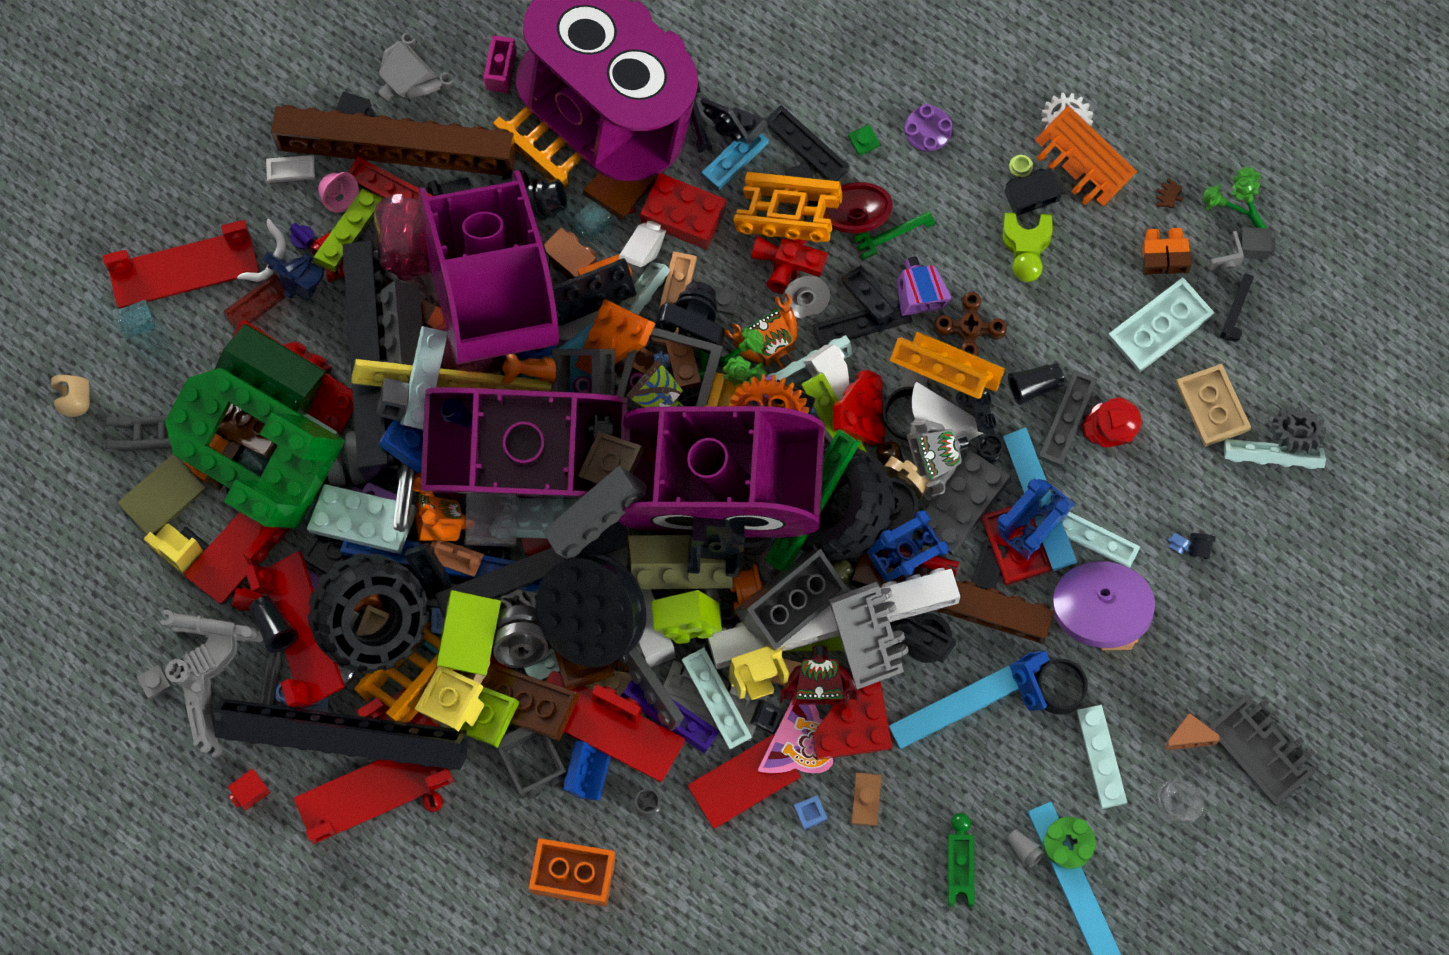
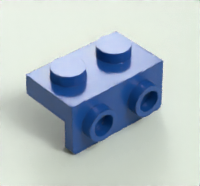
M575 741L574 749L570 755L571 761L568 773L564 779V791L577 798L599 801L610 756L589 746L585 742Z

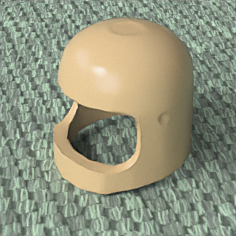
M56 375L51 378V388L58 390L62 395L61 398L54 401V407L59 414L66 417H77L87 412L90 404L89 380L71 375ZM60 382H65V383L68 384V390H69V391H68V395H67V386H63V385H60V384H58V383H60Z

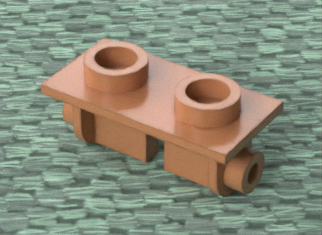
M433 541L430 546L443 567L472 577L476 576L484 554L447 541Z

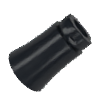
M1058 363L1046 364L1025 371L1009 373L1008 385L1016 403L1022 405L1037 396L1063 386L1064 375Z
M261 596L250 604L249 608L252 612V618L261 633L268 652H281L295 643L298 638V632L288 622L270 596Z

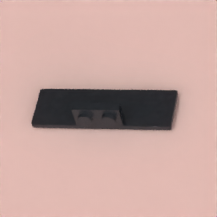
M625 258L552 286L558 327L599 311L604 299L616 304L637 295Z

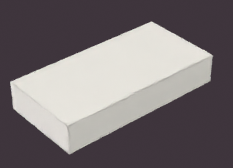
M314 155L266 159L267 182L315 179Z

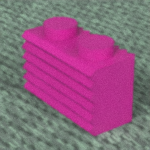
M492 36L483 77L486 90L502 93L509 92L510 79H512L511 75L513 74L512 71L517 53L513 38Z

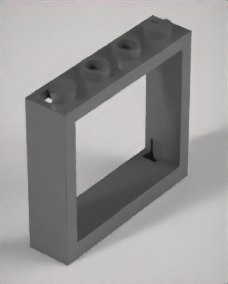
M653 328L650 336L711 352L696 406H707L723 346ZM636 349L629 352L627 358L623 359L620 363V366H623L624 369L622 376L617 375L616 396H625L637 353Z

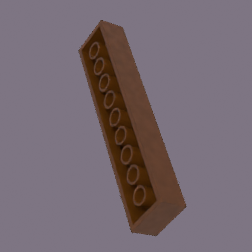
M292 105L275 107L271 134L278 151L355 160L357 157H360L366 161L498 176L514 171L517 153L514 134L506 129H497L495 131L486 130L481 126H473L472 128L462 127L455 123L441 125L434 121H425V123L415 122L409 118L397 120L383 115L370 117L363 113H355L354 115L344 114L338 110L325 112L317 108L298 109Z

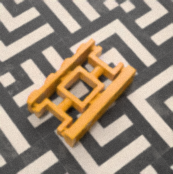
M755 172L746 173V186H744L743 192L745 199H752L749 210L737 209L733 220L737 232L765 235L767 237H784L792 240L830 241V232L832 231L831 219H823L826 207L838 209L839 204H841L843 194L839 181ZM762 195L772 196L771 202L761 201ZM818 201L817 207L808 206V202ZM779 203L798 204L796 215L778 214ZM758 211H767L766 217H758ZM804 216H813V222H804Z

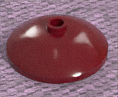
M865 182L841 185L843 194L841 204H839L838 209L826 207L823 219H831L832 228L840 232L850 234L865 233L878 228L889 219L893 210L892 198L885 189L875 184Z

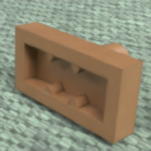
M856 773L852 824L877 827L881 775Z

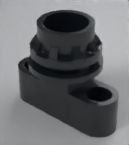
M520 170L533 214L540 221L546 220L547 217H554L559 211L567 209V195L560 179L549 180L541 178L529 181L527 172ZM512 172L502 175V184L512 182Z
M702 282L689 283L685 291L679 294L675 305L664 303L660 306L655 321V328L674 333L678 327L685 331L684 336L692 337V334L699 337L698 340L722 346L725 329L714 322L718 308L715 300V290Z

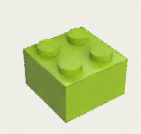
M699 590L652 600L654 630L664 635V637L675 641V643H688L691 638L696 637L710 638L713 637L714 633L722 632L719 602Z

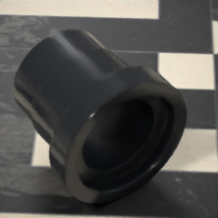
M1191 533V557L1196 558V556H1200L1204 559H1210L1212 543L1215 542L1216 537L1208 534Z

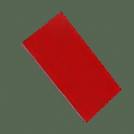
M775 733L687 785L713 830L801 778L796 768L782 773L758 771Z

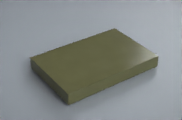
M172 454L117 503L146 535L149 532L155 535L207 489Z

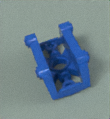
M1035 478L1028 483V490L1007 514L1000 515L997 521L999 524V537L1027 560L1030 559L1034 551L1041 547L1040 544L1057 524L1066 518L1065 515L1069 514L1070 509L1076 506L1073 501L1048 481ZM1051 489L1054 491L1051 495L1052 502L1048 506L1044 504L1041 508V499ZM1037 515H1041L1045 520L1038 528L1033 527L1031 524L1032 519ZM1025 527L1022 530L1024 534L1021 537H1016L1012 541L1007 539L1015 529Z
M925 510L917 512L914 519L896 529L881 532L880 538L873 544L872 548L867 550L871 561L886 583L902 574L904 576L911 575L916 566L936 555L940 557L948 554L950 549L946 542H940L930 525H928L931 518ZM923 527L925 532L920 540L917 538L911 540L913 532ZM922 545H934V547L925 552L919 551L922 549ZM900 546H906L910 550V557H904L900 553ZM881 550L890 551L888 558H878L875 553ZM889 563H898V567L887 574L886 569L889 567Z

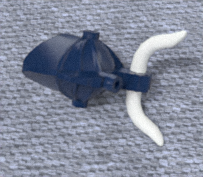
M267 219L268 230L277 242L276 250L274 253L267 252L263 261L268 264L265 270L259 273H242L237 279L259 282L267 280L274 272L279 273L281 285L285 290L284 295L289 298L297 295L308 301L316 291L321 279H323L324 269L312 263L313 257L306 253L303 257L286 262L282 258L286 250L284 235L270 219Z

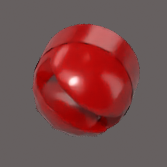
M432 791L424 795L422 804L428 812H437L443 806V799L439 793ZM433 795L434 802L436 806L432 808L429 800V796Z

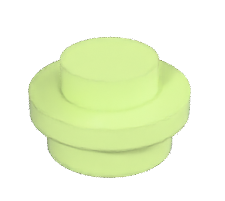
M1017 155L1011 159L1009 170L1013 176L1023 178L1032 173L1033 162L1026 155Z

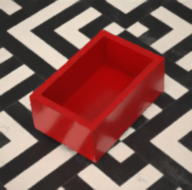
M659 173L640 213L641 224L647 223V221L656 222L661 225V229L666 230L665 234L707 250L726 211V199Z

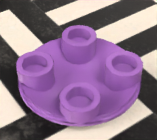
M924 104L914 110L905 122L907 140L912 146L922 151H935L942 148L949 141L952 134V121L949 116L940 108L930 104Z

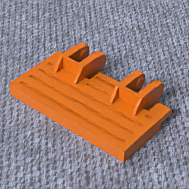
M1069 105L1035 139L1041 147L1049 139L1052 141L1037 156L1036 159L1039 162L1044 160L1055 146L1062 152L1048 165L1047 169L1051 168L1053 171L1067 156L1069 159L1062 167L1075 180L1083 173L1086 174L1070 191L1073 195L1078 194L1089 180L1096 185L1083 198L1082 203L1084 205L1102 190L1104 192L1096 200L1104 207L1138 172Z

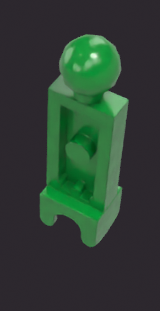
M957 813L951 819V826L956 831V834H948V907L954 906L955 898L958 894L966 896L968 907H974V835H966V831L971 827L969 816L965 813Z

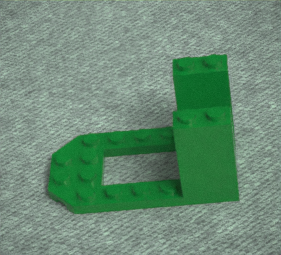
M223 368L189 377L165 420L173 455L228 487L230 491L224 502L265 527H300L346 442L344 439ZM231 404L265 423L260 435L278 445L262 476L257 475L209 446Z

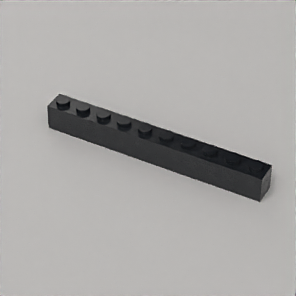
M223 698L213 711L215 737L228 741H246L252 744L261 743L275 747L314 750L326 754H344L349 757L359 756L373 760L419 764L424 767H442L448 770H461L467 758V730L460 729L458 732L452 728Z

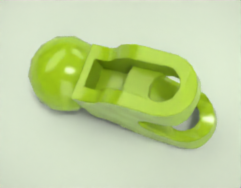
M1015 213L1004 214L1003 242L1014 253L1013 273L1022 282H1033L1042 273L1043 265L1039 257L1040 253L1051 242L1053 231L1051 214H1041L1039 225L1029 230L1018 225Z

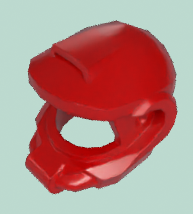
M1118 397L1110 399L1109 402L1097 404L1092 408V412L1085 417L1084 423L1081 426L1084 438L1087 437L1090 442L1109 448L1131 443L1134 440L1133 437L1140 431L1142 419L1136 405L1127 399Z

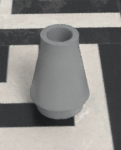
M1017 829L1011 832L1006 839L1023 865L1027 864L1029 867H1032L1044 855V852L1041 850L1042 846L1020 833Z

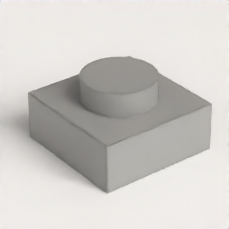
M160 665L137 676L149 700L172 688Z

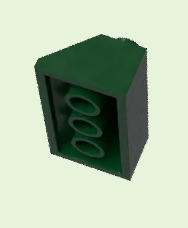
M244 324L224 347L215 369L223 368L301 415L308 414L327 372L247 324Z

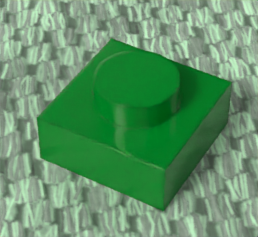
M869 124L848 134V138L858 156L880 147V143Z

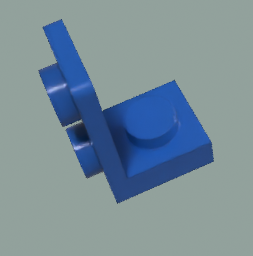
M1046 651L1030 652L1009 665L1013 679L1017 683L1023 702L1029 711L1043 710L1047 707L1033 674L1041 670V665L1050 660Z

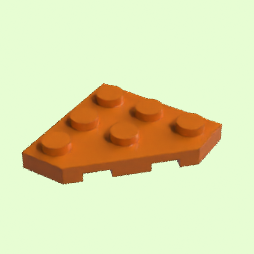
M604 299L582 349H615V364L627 358V354L632 350H640L646 346L656 323ZM579 355L575 367L592 375V355Z

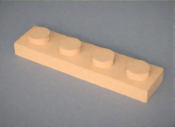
M673 251L669 266L671 271L667 275L660 306L664 303L675 305L679 294L685 291L686 286L692 282L697 256ZM677 327L674 333L679 334L680 328ZM653 336L651 339L652 344L666 346V342H669Z

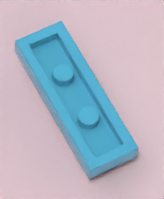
M761 133L750 145L741 141L739 143L733 141L702 171V177L720 191L768 144V139Z

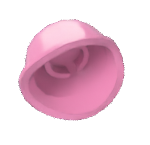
M333 172L322 178L319 183L318 192L324 207L332 212L341 213L345 212L359 193V187L352 174L348 172ZM339 194H343L344 198L340 202L337 201L336 197Z

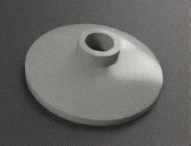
M804 276L791 282L786 287L782 296L783 304L787 300L785 293L791 296L792 303L789 307H792L795 318L802 319L808 315L819 314L826 308L830 300V290L822 279L814 276Z

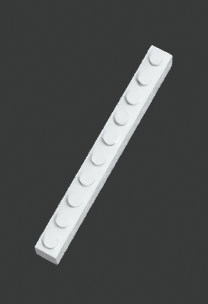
M938 568L932 570L930 575L921 577L920 574H916L906 578L904 582L896 583V581L884 583L882 589L890 588L893 595L873 606L894 601L897 609L885 615L889 622L958 604L960 594L952 569ZM828 606L781 645L782 652L838 637L839 633L831 606ZM743 622L736 624V627L726 630L723 627L722 632L714 633L713 637L708 638L716 670L730 666L731 658L767 646L750 633Z

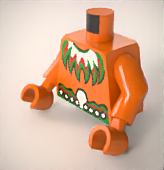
M785 293L787 300L784 304H781L779 297L776 296L775 302L778 306L782 307L781 312L777 308L748 326L749 329L759 330L764 336L765 343L763 344L764 348L761 354L754 353L749 349L746 352H740L743 358L756 364L763 363L766 367L776 361L781 369L794 362L788 354L794 350L795 341L798 338L797 321L792 307H789L792 303L790 295ZM731 324L735 329V333L731 335L729 330H725V336L733 339V344L737 349L739 344L744 341L742 335L744 329L742 330L739 325Z
M421 472L415 475L413 490L420 493L416 502L417 512L414 520L420 540L457 541L461 529L473 530L475 524V517L473 515L462 514L457 501L438 498L432 492L421 491Z

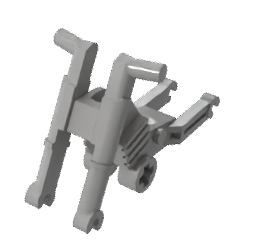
M164 610L163 614L167 617L169 616V619L161 620L160 623L166 627L173 626L172 630L177 633L187 632L205 635L208 638L205 644L195 648L189 654L187 653L184 661L180 659L170 661L166 666L165 674L170 681L180 685L184 690L185 704L194 741L193 745L199 747L204 743L200 749L203 753L210 752L212 748H215L212 757L218 758L222 753V747L219 745L218 738L215 737L214 718L211 709V679L215 675H219L220 672H223L224 668L235 657L237 641L257 642L266 649L260 631H257L254 627L203 618L204 616L201 615L196 617Z

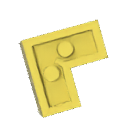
M168 523L156 536L149 532L144 538L149 547L183 575L203 553V550L194 538L188 540Z

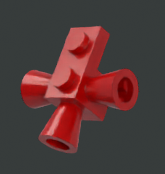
M758 236L753 246L751 259L774 261L773 274L766 285L772 292L783 294L786 287L791 283V279L796 280L799 271L821 277L828 253L805 246L804 244L807 240H792L789 238L786 240L782 238L778 247Z

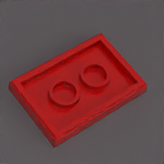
M1013 506L987 513L981 519L987 538L992 545L991 548L996 562L999 564L1005 586L1053 570L1043 542L1040 544L1041 547L1034 551L1030 559L1027 560L999 537L998 518L1004 513L1007 514ZM1033 518L1032 521H1031V524H1032L1033 527H1036V528H1037L1036 523H1035L1034 518ZM1025 527L1015 529L1007 539L1012 541L1016 537H1021L1024 534L1022 530ZM997 544L1009 547L1004 559L1001 556L1002 550L998 548Z

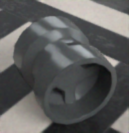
M645 788L636 794L635 807L637 812L645 818H651L659 812L661 802L655 790Z

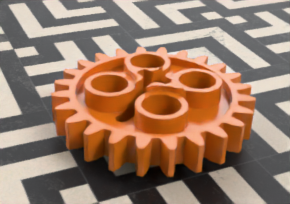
M765 374L762 375L761 381H758L755 376L752 377L751 384L745 380L742 385L743 389L740 387L736 388V395H732L730 400L733 404H729V406H753L749 403V401L753 400L757 401L760 406H767L764 394H767L769 407L793 409L807 414L809 412L808 407H803L807 399H799L802 391L797 390L794 392V383L786 386L784 377L780 382H776L775 375L772 376L771 381L767 380ZM774 399H781L785 404H777L774 402Z

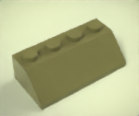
M627 535V569L634 576L641 589L733 588V577L725 575L726 560L700 558L699 574L687 573L690 535Z

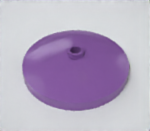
M1090 562L1071 569L1060 579L1054 592L1053 610L1059 626L1073 639L1093 647L1115 648L1134 642L1148 630L1154 616L1155 599L1149 584L1134 570L1112 562Z

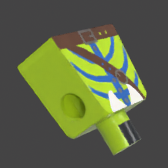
M658 360L625 396L642 408L684 407L677 400L683 390Z

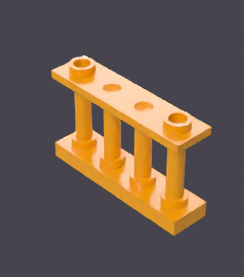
M526 106L510 121H504L499 116L493 122L495 131L497 129H506L513 132L517 152L549 180L560 179L564 188L569 185L568 172L583 158L575 152L564 164L555 166L551 162V157L566 144L560 137L544 151H538L534 147V142L549 129L544 122H541L527 136H521L517 132V127L533 113Z
M916 332L913 342L902 337L897 338L890 361L977 399L981 398L985 387L995 392L998 390L1005 370L1003 367L920 332Z
M428 621L427 625H424L423 632L425 635L423 639L439 650L441 639L430 632L432 624ZM418 643L411 650L413 654L408 657L410 661L423 669L414 681L397 670L404 661L401 659L394 668L387 671L381 669L374 673H367L354 688L366 702L373 696L375 698L379 697L380 701L390 708L386 714L393 721L409 723L418 713L415 707L438 666H435L437 655L429 662L414 651ZM389 677L406 688V691L398 700H395L380 689Z

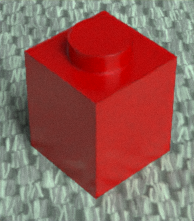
M253 768L228 786L232 792L228 796L236 808L242 806L245 811L271 793Z

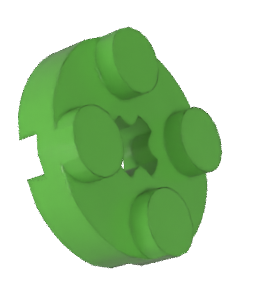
M1063 817L1048 827L1043 840V847L1046 856L1051 862L1053 861L1063 869L1072 870L1084 866L1093 856L1096 848V839L1094 832L1085 820L1075 817ZM1068 836L1072 840H1076L1077 843L1073 846L1072 850H1069L1068 846H1063L1062 844Z

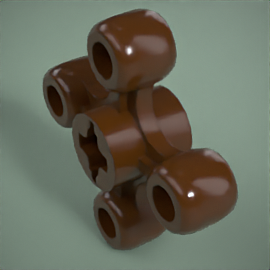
M968 292L962 299L965 315L959 320H953L947 315H940L934 322V331L939 336L958 333L963 338V345L960 347V350L965 352L971 351L972 355L978 357L979 349L976 345V339L981 335H989L992 339L999 340L1005 336L1007 325L1005 321L999 318L993 319L990 322L982 321L977 315V311L981 306V297L976 292ZM969 322H971L973 327L972 332H969L970 330L968 329Z

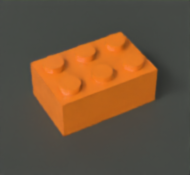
M538 838L529 891L535 895L607 907L616 860L615 851Z

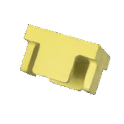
M766 646L731 658L728 679L731 686L735 687L739 699L745 698L746 690L751 700L774 693V687L770 678L777 674L782 685L788 682L789 672L782 658L781 647L773 651Z
M438 666L415 710L429 717L436 724L459 732L464 722L473 726L480 715L484 703L478 699V696L483 686L457 672Z

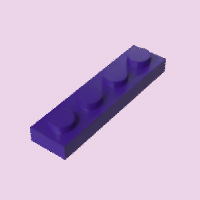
M631 680L621 694V697L624 699L629 697L639 703L641 711L663 725L658 718V711L646 701L641 687ZM673 700L683 714L684 719L680 726L672 732L685 738L686 742L705 754L720 731Z

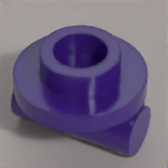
M297 223L290 227V239L296 248L306 249L313 244L315 235L310 227L305 225L299 226Z

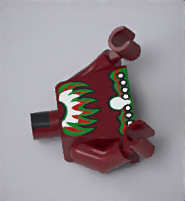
M821 645L812 647V659H802L801 665L793 669L788 677V682L785 683L784 689L781 691L780 697L781 704H783L784 699H790L792 701L791 705H795L796 701V705H844L845 702V705L848 706V701L851 699H855L857 704L860 703L859 691L856 689L854 680L846 668L839 665L837 659H828V647Z

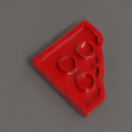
M864 370L857 374V380L851 383L843 392L844 397L833 405V426L835 431H838V429L843 430L859 441L879 447L884 443L885 428L883 426L884 405L882 402L883 381L881 375L870 370Z
M880 681L858 689L859 704H857L855 699H851L848 701V706L844 702V705H834L812 735L817 760L865 754L893 748Z

